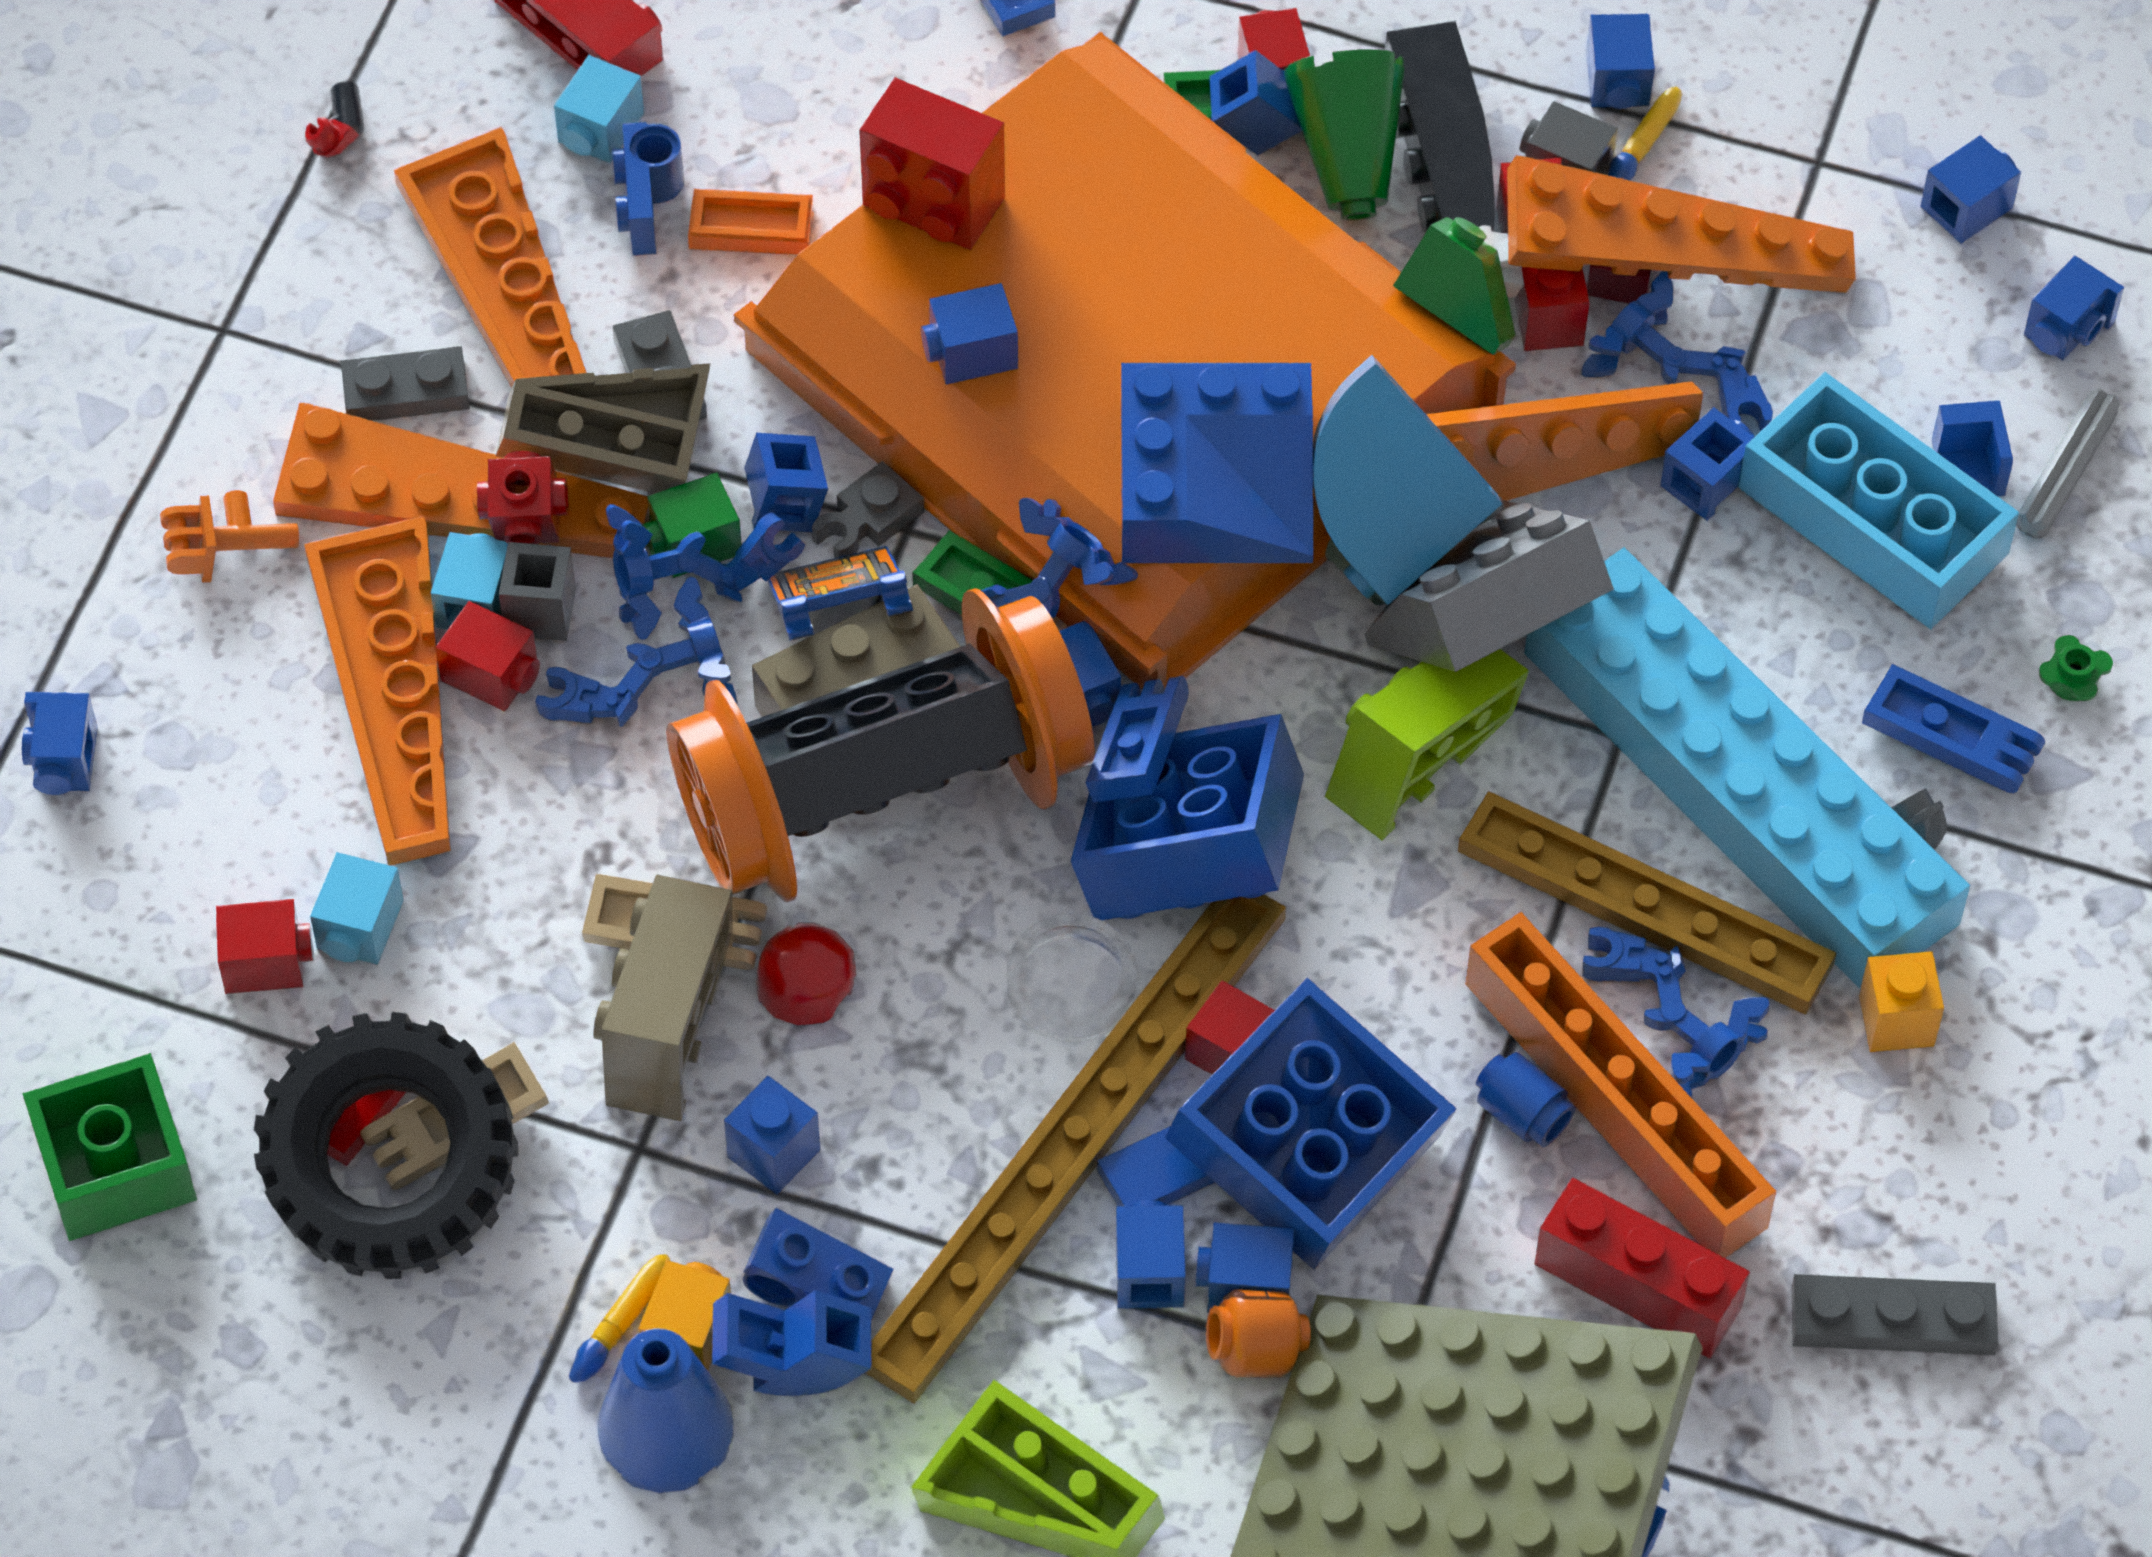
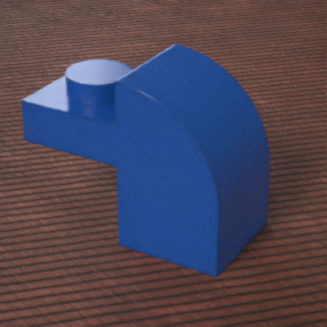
M817 1290L786 1310L727 1293L713 1303L712 1364L753 1376V1391L777 1396H806L835 1390L871 1369V1307Z

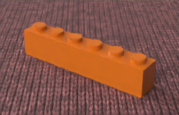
M1519 912L1470 945L1465 985L1537 1065L1568 1092L1567 1098L1700 1245L1726 1258L1768 1229L1777 1191L1522 912Z

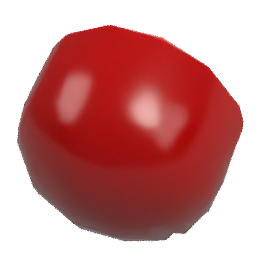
M798 922L794 926H785L767 941L759 957L755 980L758 1001L773 1017L797 1026L829 1021L842 1000L847 995L850 996L852 994L853 980L857 976L854 950L837 931L818 923Z

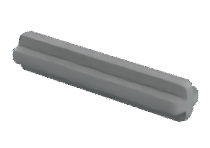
M2095 389L2088 394L2019 510L2016 525L2021 532L2029 533L2034 538H2041L2047 535L2118 414L2117 409L2120 406V401L2115 395L2107 394L2102 389Z

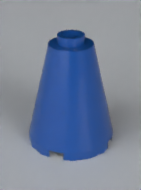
M661 1328L649 1329L637 1334L628 1342L599 1412L597 1431L601 1452L606 1461H609L622 1475V1479L633 1487L656 1493L687 1490L698 1484L699 1478L715 1466L717 1470L726 1459L734 1436L731 1406L722 1389L686 1341L677 1333Z

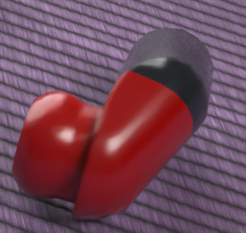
M342 81L333 85L330 89L333 117L329 120L322 117L317 118L318 128L312 123L307 125L304 138L316 155L322 157L338 156L363 134L365 126L359 86L354 82Z

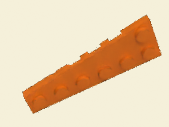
M499 127L393 169L399 191L511 388L515 380L520 378L587 373L577 343L573 339L571 325L564 305L561 303L553 272L539 239L538 228L533 213L529 209L522 181L503 128Z
M1520 155L1514 157L1507 169L1509 265L1580 271L1584 264L1611 266L1613 274L1635 276L1639 269L1667 271L1668 279L1690 280L1694 273L1717 275L1724 283L1764 284L1777 288L1847 293L1856 280L1853 231Z
M1691 381L1426 415L1495 490L1502 500L1507 501L1664 456L1665 451L1699 421L1704 393Z
M425 516L306 543L304 547L387 864L391 866L451 851L438 661L435 648V619L430 594L432 590L429 536Z

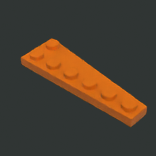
M299 402L273 499L275 515L371 528L425 516L428 535L448 537L449 532L466 535L482 533L494 537L489 520L479 519L477 483L488 481V459H500L502 457L341 413L329 408ZM555 471L557 478L567 479L569 512L567 516H559V542L538 543V545L571 547V553L613 558L615 550L613 541L617 529L609 525L606 514L607 506L614 504L626 510L642 525L650 520L647 496Z

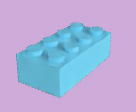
M1826 372L1818 377L1745 446L1738 486L1740 490L1930 630L2009 555L2019 511Z

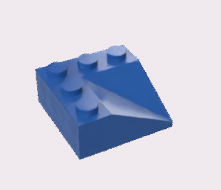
M1121 363L1122 563H1313V406L1311 363Z
M1282 714L1175 733L1153 795L1143 796L1133 801L1117 799L1093 803L1090 793L1088 794L1070 862L1095 922L1115 918L1133 919L1145 913L1179 907L1191 909L1208 902L1237 897L1255 898L1267 892L1279 890L1304 778L1303 769Z
M1306 978L1178 1110L1165 1139L1263 1226L1294 1228L1293 1252L1315 1270L1437 1141L1457 1108L1309 978Z

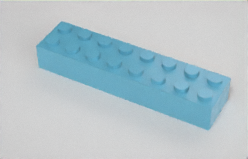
M1625 547L1604 561L1614 590L1526 635L1524 654L1811 941L1836 952L1834 964L1859 989L1861 988L1868 957L1924 952L1960 925L1970 884Z

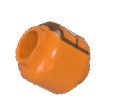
M1231 1290L1222 1298L1220 1305L1213 1306L1208 1314L1206 1323L1208 1353L1211 1359L1218 1360L1222 1369L1231 1376L1253 1378L1284 1377L1294 1368L1299 1352L1309 1349L1311 1329L1309 1319L1306 1314H1299L1295 1301L1286 1292Z

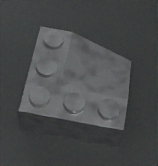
M1499 496L1502 502L1499 508L1389 605H1386L1364 634L1368 646L1456 672L1614 590L1590 520L1565 515L1559 510L1548 511L1535 508L1529 503L1518 504L1502 500Z

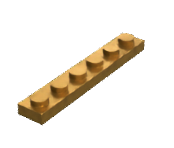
M1490 791L1485 795L1459 838V853L1638 937L1646 938L1647 941L1668 951L1677 946L1683 958L1802 1014L1807 1015L1834 967L1836 952Z

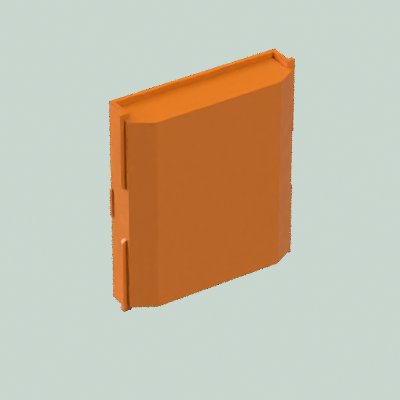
M1101 32L1097 33L1083 45L1059 52L982 112L1004 122L1005 199L971 250L952 242L938 241L919 228L897 219L883 218L871 208L861 205L801 251L758 305L750 301L733 314L734 322L744 330L745 349L752 357L876 463L885 462L924 497V508L950 531L1032 580L1038 577L1053 551L1047 544L1050 536L1025 533L1019 511V501L1022 498L1034 499L1042 506L1047 499L1056 500L1062 507L1060 517H1070L1073 522L1091 532L1102 543L1103 548L1110 552L1114 564L1122 562L1121 363H1311L1313 440L1323 410L1331 396L1341 383L1371 355L1379 361L1425 414L1504 405L1506 380L1516 368V363L1501 351L1492 355L1396 289L1393 284L1401 271L1366 243L1354 240L1249 156L1242 144ZM1002 283L1018 331V369L945 384L939 362H928L921 338V326L930 324L929 299ZM1314 492L1313 563H1126L1136 570L1138 577L1134 581L1121 585H1084L1082 570L1073 566L1059 588L1060 605L1056 616L1068 627L1082 621L1087 622L1096 632L1115 667L1134 683L1136 682L1141 689H1143L1146 681L1156 679L1162 681L1165 689L1169 678L1178 676L1187 678L1327 561L1325 552L1331 537L1321 519Z

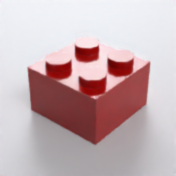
M894 77L859 129L862 205L871 208L883 218L897 219L919 228L938 241L952 242L971 250L1005 199L1004 122Z

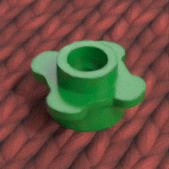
M2064 635L2059 637L2055 641V653L2050 661L2043 662L2040 665L2039 678L2062 699L2069 701H2089L2093 699L2098 691L2099 679L2102 675L2109 674L2112 670L2113 660L2111 656L2103 650L2093 651L2089 647L2080 644L2075 636ZM2074 664L2079 665L2082 670H2075L2070 666Z

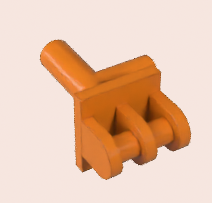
M233 490L223 496L227 526H214L209 495L200 496L199 505L171 506L160 513L161 526L168 530L163 535L164 548L171 552L166 557L168 571L178 575L201 574L202 583L211 582L216 551L298 548L297 523L252 525L248 495L241 490Z

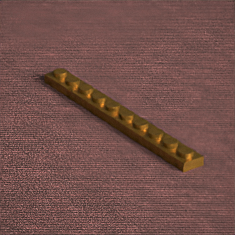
M1265 894L1255 898L1237 897L1210 903L872 1339L871 1369L865 1372V1374L913 1404L916 1403L1096 1168L1097 1160L1106 1155L1185 1052L1186 1027L1220 981L1223 980L1235 986L1283 924L1286 917V906Z

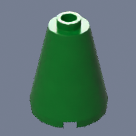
M1354 49L1332 52L1333 61L1316 67L1314 55L1289 64L1284 70L1285 81L1328 209L1340 211L1341 219L1354 221L1373 218L1377 216L1376 208L1388 203L1405 72L1404 59L1400 56L1395 60V52L1389 50Z

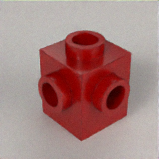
M514 451L506 454L504 458L488 459V481L477 483L479 519H488L495 539L505 541L506 543L538 544L559 542V516H567L569 512L567 479L557 478L550 456L541 457V455L535 452Z

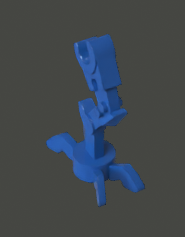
M1667 271L1660 272L1652 281V292L1641 295L1636 301L1630 302L1624 307L1612 324L1606 328L1605 337L1596 335L1589 340L1588 348L1601 354H1591L1584 362L1581 370L1583 377H1604L1615 374L1621 351L1628 354L1638 346L1660 364L1661 376L1666 384H1675L1678 379V373L1715 377L1718 381L1722 413L1725 416L1740 422V415L1742 414L1753 416L1758 422L1760 432L1772 421L1773 410L1771 404L1768 402L1756 375L1749 376L1741 364L1745 355L1744 350L1727 346L1721 347L1716 352L1683 350L1673 345L1652 328L1653 325L1667 324V308L1672 307L1673 283L1672 279H1668Z
M1022 498L1019 501V511L1025 533L1050 536L1047 544L1053 553L1038 577L1031 583L1007 590L996 584L981 591L997 607L1033 596L1042 603L1051 618H1054L1060 605L1059 588L1073 566L1082 570L1084 585H1121L1136 580L1138 573L1126 563L1119 562L1114 564L1110 552L1103 548L1102 543L1091 532L1073 522L1070 517H1060L1062 507L1056 500L1047 499L1042 506L1034 499Z
M610 504L606 508L609 525L617 529L613 541L615 548L613 553L615 577L619 586V594L627 601L619 607V619L624 623L632 622L633 631L641 640L648 638L655 629L662 614L647 595V593L653 591L655 579L683 572H692L713 583L717 595L732 601L742 602L740 590L760 578L766 582L789 562L795 560L803 552L806 545L793 532L780 544L773 545L774 536L786 524L774 512L764 515L758 521L755 529L736 551L737 554L730 563H721L701 553L700 551L706 538L698 531L687 535L675 550L648 556L645 547L653 534L626 510L614 504Z
M694 577L686 579L678 591L673 605L674 610L682 617L678 622L679 628L688 632L689 639L659 648H653L647 644L640 643L628 645L626 647L628 657L635 663L615 687H607L600 684L599 681L570 672L566 668H548L546 677L549 687L564 690V693L555 698L537 695L535 703L539 714L545 719L553 721L565 720L582 723H592L593 718L617 717L619 726L623 727L638 709L637 699L654 677L662 672L697 662L699 666L698 677L704 679L702 688L704 696L706 684L710 681L718 680L727 688L736 704H738L733 684L728 683L731 680V673L728 665L725 664L724 655L708 610L703 604L699 603L703 596L697 579Z
M1606 927L1589 928L1588 949L1603 951L1608 955L1604 957L1584 956L1582 976L1591 981L1598 982L1606 980L1639 982L1646 979L1655 982L1660 1008L1645 1010L1644 1024L1655 1030L1674 1031L1693 1046L1690 1053H1672L1671 1076L1692 1099V1089L1704 1086L1710 1079L1713 1080L1723 1075L1734 1064L1740 1053L1746 1050L1748 1041L1758 1044L1767 1039L1768 1030L1764 1026L1753 1023H1759L1768 1013L1770 1005L1768 998L1749 997L1733 1002L1728 1026L1718 1022L1709 1027L1688 1011L1682 1003L1679 980L1686 972L1683 956L1677 946L1670 950V954L1647 946L1646 938L1613 931Z

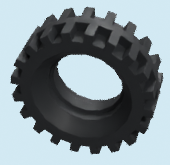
M391 1012L390 1021L372 1022L368 1013L352 1016L354 1025L352 1027L334 1033L330 1025H327L316 1031L320 1041L304 1053L295 1047L285 1057L290 1067L281 1080L278 1082L272 1078L269 1079L263 1091L269 1101L264 1116L256 1115L253 1129L259 1137V1153L254 1154L255 1166L262 1176L266 1188L264 1193L293 1236L302 1241L312 1254L326 1263L329 1259L342 1265L347 1273L361 1277L364 1270L381 1272L386 1279H401V1270L421 1267L426 1274L440 1269L437 1260L457 1250L463 1256L474 1247L470 1241L471 1237L483 1225L491 1229L500 1217L496 1207L503 1193L511 1195L515 1182L511 1174L513 1157H518V1141L512 1126V1119L514 1117L490 1067L487 1068L478 1056L475 1048L465 1039L460 1042L450 1036L444 1025L432 1020L429 1021L427 1026L411 1022L407 1013ZM386 1090H396L414 1093L433 1104L446 1121L450 1140L446 1167L434 1186L411 1203L390 1208L363 1205L343 1193L331 1176L327 1157L331 1131L345 1109L365 1095Z

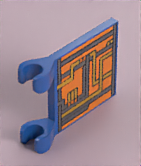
M887 546L779 571L767 580L770 591L783 618L789 641L815 635L808 612L882 595L888 617L914 611L907 590L905 571L899 570Z

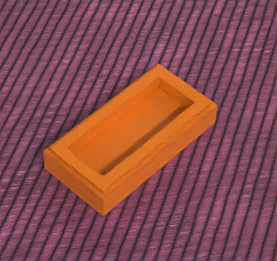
M694 189L688 231L689 249L798 255L810 245L814 209L813 195Z

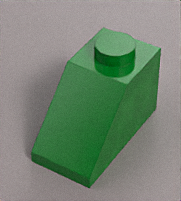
M1446 217L1430 225L1393 286L1489 353L1495 355L1510 346L1516 336L1498 251L1484 242L1487 236L1475 224L1460 217H1455L1454 220Z

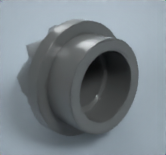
M1925 788L1891 807L1934 850L1938 847L1947 831V822L1943 811L1944 805L1941 800L1934 803L1928 790Z

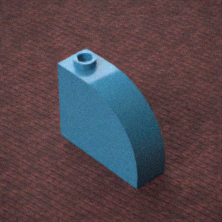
M1373 355L1356 368L1331 396L1323 410L1313 440V492L1321 519L1329 536L1350 563L1343 570L1345 575L1367 599L1374 593H1377L1389 605L1499 508L1502 502L1495 490Z

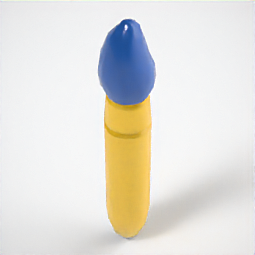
M1677 86L1670 87L1656 99L1626 142L1621 153L1612 159L1608 176L1631 180L1635 176L1638 164L1649 152L1678 110L1682 99V90Z
M656 1255L639 1270L601 1320L591 1338L581 1343L576 1351L575 1359L568 1375L570 1381L573 1383L586 1381L604 1366L607 1361L608 1351L617 1344L650 1301L665 1261H670L668 1255Z

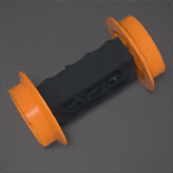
M976 588L968 590L964 593L962 599V622L966 645L747 723L727 688L718 680L708 682L705 688L703 712L669 723L666 728V737L673 772L688 819L704 858L719 886L732 890L733 895L765 883L782 901H793L797 896V877L788 836L804 837L817 834L829 826V821L852 813L866 815L878 812L887 807L893 798L913 791L916 793H929L939 790L950 782V778L971 770L979 772L991 771L1008 763L1029 799L1041 809L1052 807L1057 798L1058 777L1092 765L1095 756V744L1086 699L1075 666L1056 624L1042 603L1035 597L1028 596L997 607L981 590Z

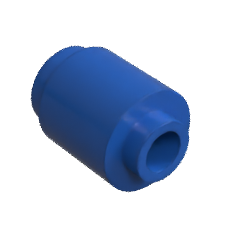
M1515 1052L1507 1058L1501 1054L1495 1056L1483 1068L1476 1080V1086L1481 1089L1477 1097V1103L1526 1143L1534 1140L1543 1148L1550 1145L1564 1131L1576 1111V1106L1567 1100L1568 1092L1519 1052Z

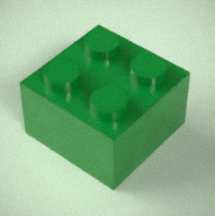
M151 1053L22 1093L68 1241L197 1201L189 1166Z

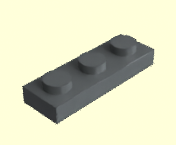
M1794 1274L1791 1285L1792 1346L1995 1355L1998 1346L1996 1283Z

